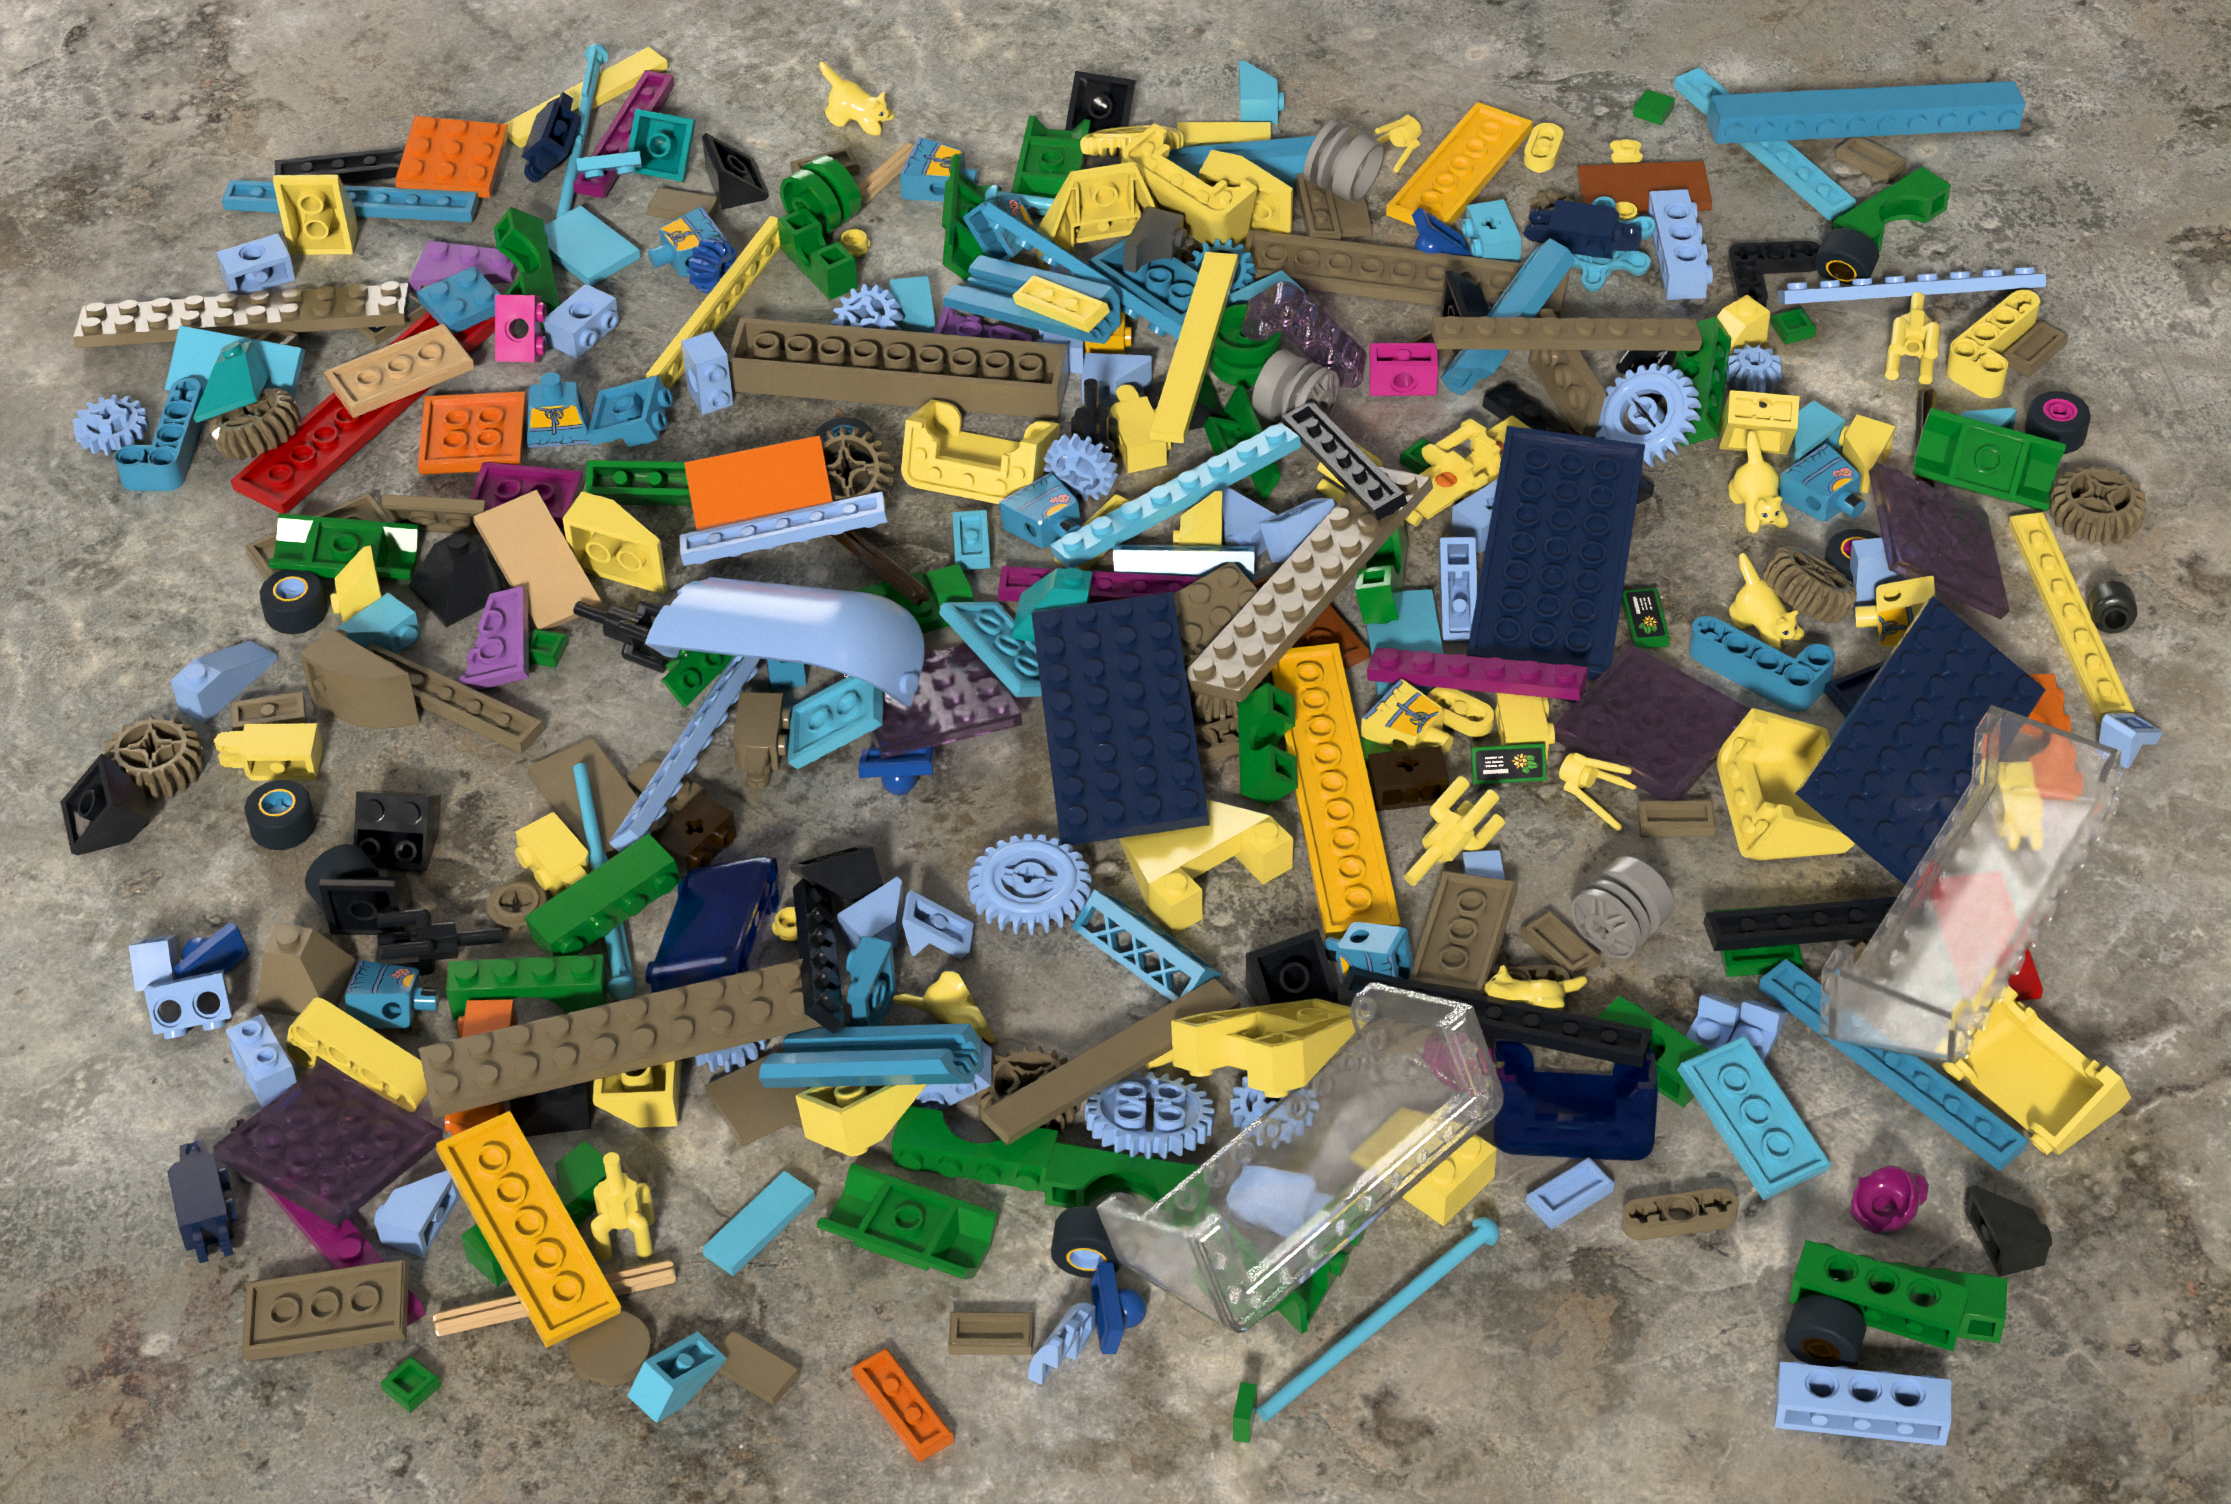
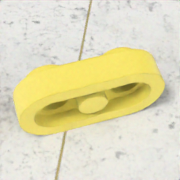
M1541 123L1533 128L1524 151V164L1527 168L1541 173L1554 167L1563 145L1564 132L1560 126L1553 123Z
M1436 687L1428 693L1427 697L1443 708L1444 725L1471 737L1484 736L1493 729L1494 711L1487 703L1457 689Z

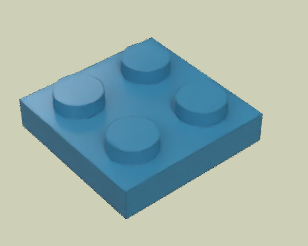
M475 266L417 291L418 300L440 325L445 324L453 335L494 317L495 295H501Z

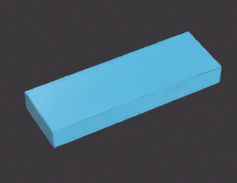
M783 1171L702 1247L703 1256L734 1276L815 1200L814 1190L786 1171Z

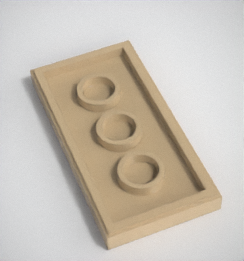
M441 324L324 371V377L352 418H355L475 368L469 354L445 324Z
M537 490L474 516L473 522L510 587L523 586L527 591L528 618L535 629L548 631L580 617L573 612L574 606L578 601L601 608L602 602Z

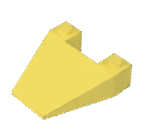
M1135 161L1072 171L1069 173L1036 231L1075 255L1074 244L1130 235L1147 206L1159 208ZM1036 249L1039 269L1050 271V264L1041 259L1043 252Z
M1206 799L1209 825L1124 837L1119 838V841L1149 913L1173 936L1203 919L1202 888L1193 880L1195 877L1235 856L1262 884H1265L1293 868V837L1270 815Z
M1309 999L1201 1013L1171 1020L1173 1066L1189 1070L1191 1076L1198 1077L1212 1075L1213 1069L1225 1066L1236 1067L1247 1071L1249 1088L1264 1091L1266 1097H1285L1289 1094V1090L1304 1087L1368 1019V1012L1320 999Z

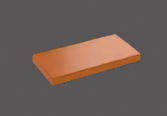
M820 435L684 462L697 531L833 502Z

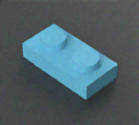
M640 151L576 158L578 174H585V179L604 177L605 171L617 170V175L636 173V168L642 167Z
M987 510L952 512L955 564H959L962 570L991 568Z

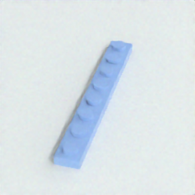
M2035 267L2015 268V274L2003 275L2002 269L1982 270L1981 277H1970V271L1950 272V279H1938L1937 273L1918 274L1917 281L1906 282L1905 276L1885 277V283L1872 284V278L1852 279V285L1840 286V280L1820 281V287L1807 288V282L1787 283L1786 290H1778V303L1796 304L1912 296L1915 292L1931 295L2046 287V274L2035 273Z
M733 656L609 841L619 853L648 833L651 834L650 825L666 812V801L683 786V783L680 781L681 778L696 766L699 761L696 758L697 754L712 742L714 738L711 734L712 731L719 727L729 716L726 710L739 699L740 692H744L741 687L758 672L759 668L756 665L760 660L759 658Z

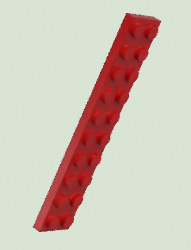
M427 311L389 345L440 324ZM495 316L454 334L468 354L495 332ZM429 388L355 418H352L333 392L300 420L301 425L295 429L296 433L293 436L287 437V442L279 444L276 449H271L266 454H260L232 478L233 490L279 513L286 514Z

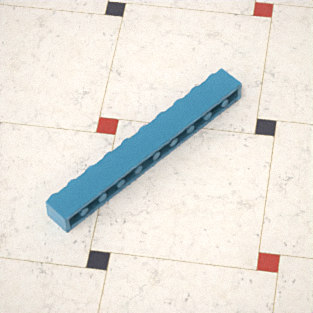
M2015 81L1711 95L1706 122L1715 144L2013 130L2020 128L2026 103Z

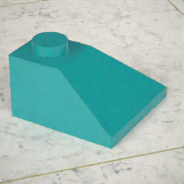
M635 109L627 152L640 151L642 167L636 168V174L684 182L696 120Z
M238 341L232 342L221 349L193 418L196 423L258 401L269 375L252 341L240 344Z
M1056 568L1022 592L1012 630V639L1035 641L1031 612L1090 604L1092 571H1082L1078 568Z

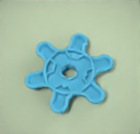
M1599 197L1592 202V205L1614 207L1616 209L1615 201L1610 197ZM1641 216L1630 221L1619 219L1621 223L1642 228V240L1650 238L1655 231V221L1650 217ZM1615 251L1613 259L1572 254L1575 259L1572 267L1583 271L1581 282L1589 292L1601 290L1606 277L1610 276L1614 270H1625L1635 276H1641L1648 271L1651 264L1649 256L1639 251Z

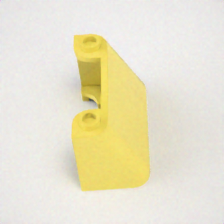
M1156 123L1151 125L1123 149L1121 164L1136 162L1158 208L1184 215L1183 229H1187L1189 236L1202 244L1207 243L1209 247L1214 246L1215 239H1219L1221 245H1225L1227 240L1231 239L1234 248L1239 244H1245L1258 187L1245 179L1238 187H1227V182L1223 179L1215 186H1209L1166 159L1169 157L1170 146L1163 144L1166 140L1167 130Z
M931 399L906 419L901 465L902 476L905 482L915 488L999 504V501L1043 476L1045 472L1044 467L1047 463L1043 459L1055 439H1059L1060 424L1036 421L1026 429L1024 439L1020 442L961 431L962 417L959 409L951 403Z
M1752 708L1722 745L1717 758V769L1739 851L1743 857L1762 861L1845 853L1854 846L1855 843L1795 794L1830 743L1827 728Z
M2002 981L1937 1049L1945 1060L1941 1067L1958 1082L1964 1078L2032 1135L2029 1139L2030 1142L2043 1154L2048 1156L2052 1151L2056 1155H2060L2119 1112L2131 1100V1096L2122 1077L2107 1065L2102 1069V1066L2096 1060L2093 1062L2041 1021L2033 1009L2027 1008L2020 1001L2016 1002L2017 992Z

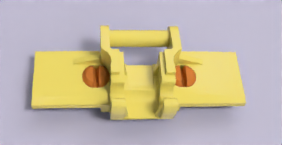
M1513 415L1486 431V427L1476 421L1467 419L1462 422L1461 428L1434 445L1428 444L1423 447V458L1431 467L1419 475L1431 477L1433 489L1414 510L1422 514L1426 519H1430L1459 499L1468 498L1498 479L1507 426L1531 428ZM1465 440H1471L1472 453L1466 458H1463L1453 450L1447 453Z

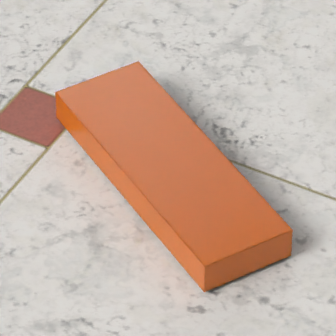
M887 1348L851 1367L853 1378L918 1463L954 1443L953 1433Z

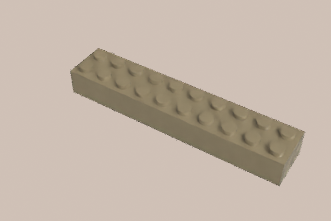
M742 317L739 319L727 356L732 392L920 408L933 399L951 403L959 411L1049 419L1059 418L1069 375L1067 344Z

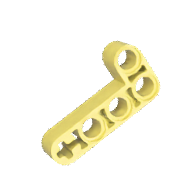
M2017 290L1957 337L1950 345L1946 368L1948 378L1981 397L1997 398L2004 391L2008 370V361L2002 354L2036 325L2040 305L2039 296L2029 290Z
M313 998L289 1027L286 1052L300 1066L308 1069L313 1068L322 1058L407 1112H415L428 1095L421 1060L322 998Z

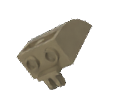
M330 628L300 653L312 703L341 721L360 727L377 729L401 728L420 723L409 673L348 639L345 630L339 629L334 631Z

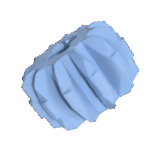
M1745 344L1743 349H1734L1732 355L1729 356L1726 377L1727 386L1734 388L1735 391L1773 394L1774 389L1779 386V382L1782 379L1783 371L1781 370L1780 356L1773 355V350L1770 348L1766 350L1761 349L1760 344L1756 348H1751Z

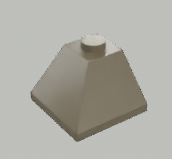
M277 923L263 953L257 999L258 1010L298 1017L313 998L317 997L337 1007L357 965L356 959L312 928Z

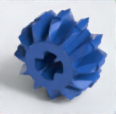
M717 238L701 239L698 247H693L692 258L688 259L690 261V267L687 269V273L690 274L689 283L695 285L696 289L701 290V292L708 294L736 260V249L732 248L730 243H726L725 240Z

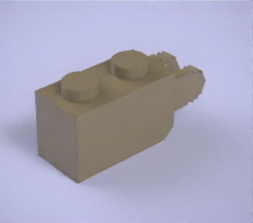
M740 692L733 734V745L736 751L735 762L741 770H747V783L753 789L758 790L768 786L771 771H779L780 757L787 755L788 740L784 730H789L791 709L785 708L783 693Z

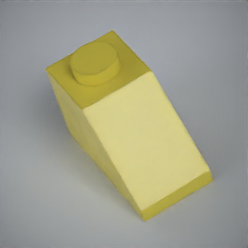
M1745 295L1726 306L1717 316L1732 338L1729 356L1732 355L1734 349H1743L1745 344L1751 348H1756L1759 344L1762 345L1767 342L1770 311L1750 296Z
M1857 414L1850 427L1844 426L1839 438V445L1843 446L1842 457L1861 476L1859 489L1861 492L1868 494L1892 452L1896 426Z
M1222 491L1213 492L1181 515L1180 530H1173V545L1222 546Z
M371 545L363 547L334 578L337 593L330 594L334 614L341 613L343 623L382 597Z

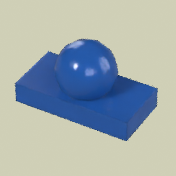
M1419 207L1412 214L1419 232V236L1415 240V250L1425 253L1446 252L1447 254L1471 257L1463 235L1423 208Z
M935 746L863 749L858 765L859 778L881 777L885 790L892 795L901 796L908 794L917 783V775H933L936 760Z
M229 922L210 938L195 937L188 940L182 949V960L172 969L177 979L222 969L225 975L250 955L238 926Z
M1099 1262L1090 1285L1092 1304L1096 1306L1095 1322L1099 1347L1102 1354H1117L1124 1328L1136 1327L1143 1321L1146 1316L1147 1303L1143 1295L1134 1289H1117L1113 1262Z

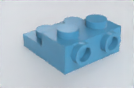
M658 376L600 390L586 435L592 445L613 442L622 438L628 447L649 444L658 440L660 431L667 428L666 408L673 405V397L670 390L663 385Z
M862 936L857 949L850 951L846 962V971L850 972L851 976L847 994V1003L851 1005L852 1009L850 1027L881 1026L890 1008L893 996L897 992L892 942L884 941L877 937Z

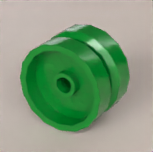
M820 155L813 158L802 169L786 177L780 185V197L787 214L806 207L822 224L823 237L834 232L840 224L846 223L855 217L861 209V196L853 177L841 163L829 156Z
M1238 304L1225 308L1209 359L1211 371L1214 375L1229 385L1255 386L1258 376L1268 359L1275 352L1282 349L1283 328L1281 319L1273 311L1260 305Z

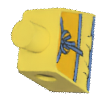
M1934 576L1879 585L1876 588L1877 605L1855 607L1856 628L1878 627L1879 644L1885 647H1895L1924 603L1932 596L1935 597Z
M1402 679L1362 718L1361 736L1391 747L1393 752L1441 746L1442 753L1445 755L1450 750L1454 739L1452 735L1443 731V708Z

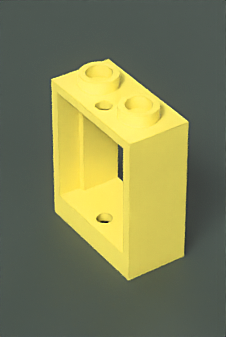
M1730 390L1721 415L1719 449L1747 451L1748 433L1754 431L1760 443L1761 453L1787 455L1798 429L1800 396ZM1765 402L1767 407L1761 408L1759 403Z

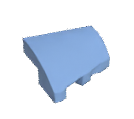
M1887 537L1852 541L1850 570L1853 576V587L1857 592V599L1853 603V611L1855 613L1856 606L1877 605L1876 588L1879 585L1909 580L1911 578Z
M1078 1303L1067 1310L1055 1329L1034 1355L1028 1370L1029 1380L1043 1385L1053 1367L1058 1369L1065 1356L1077 1360L1095 1330L1096 1306L1089 1303Z

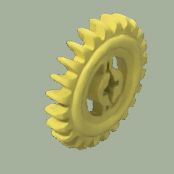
M1151 125L1116 127L1087 134L1080 141L1081 151L1086 155L1096 156L1099 154L1100 156H1105L1107 148H1109L1110 155L1115 156L1117 148H1119V157H1121L1123 149ZM1160 126L1167 130L1166 140L1163 144L1170 146V151L1183 147L1184 133L1180 129Z

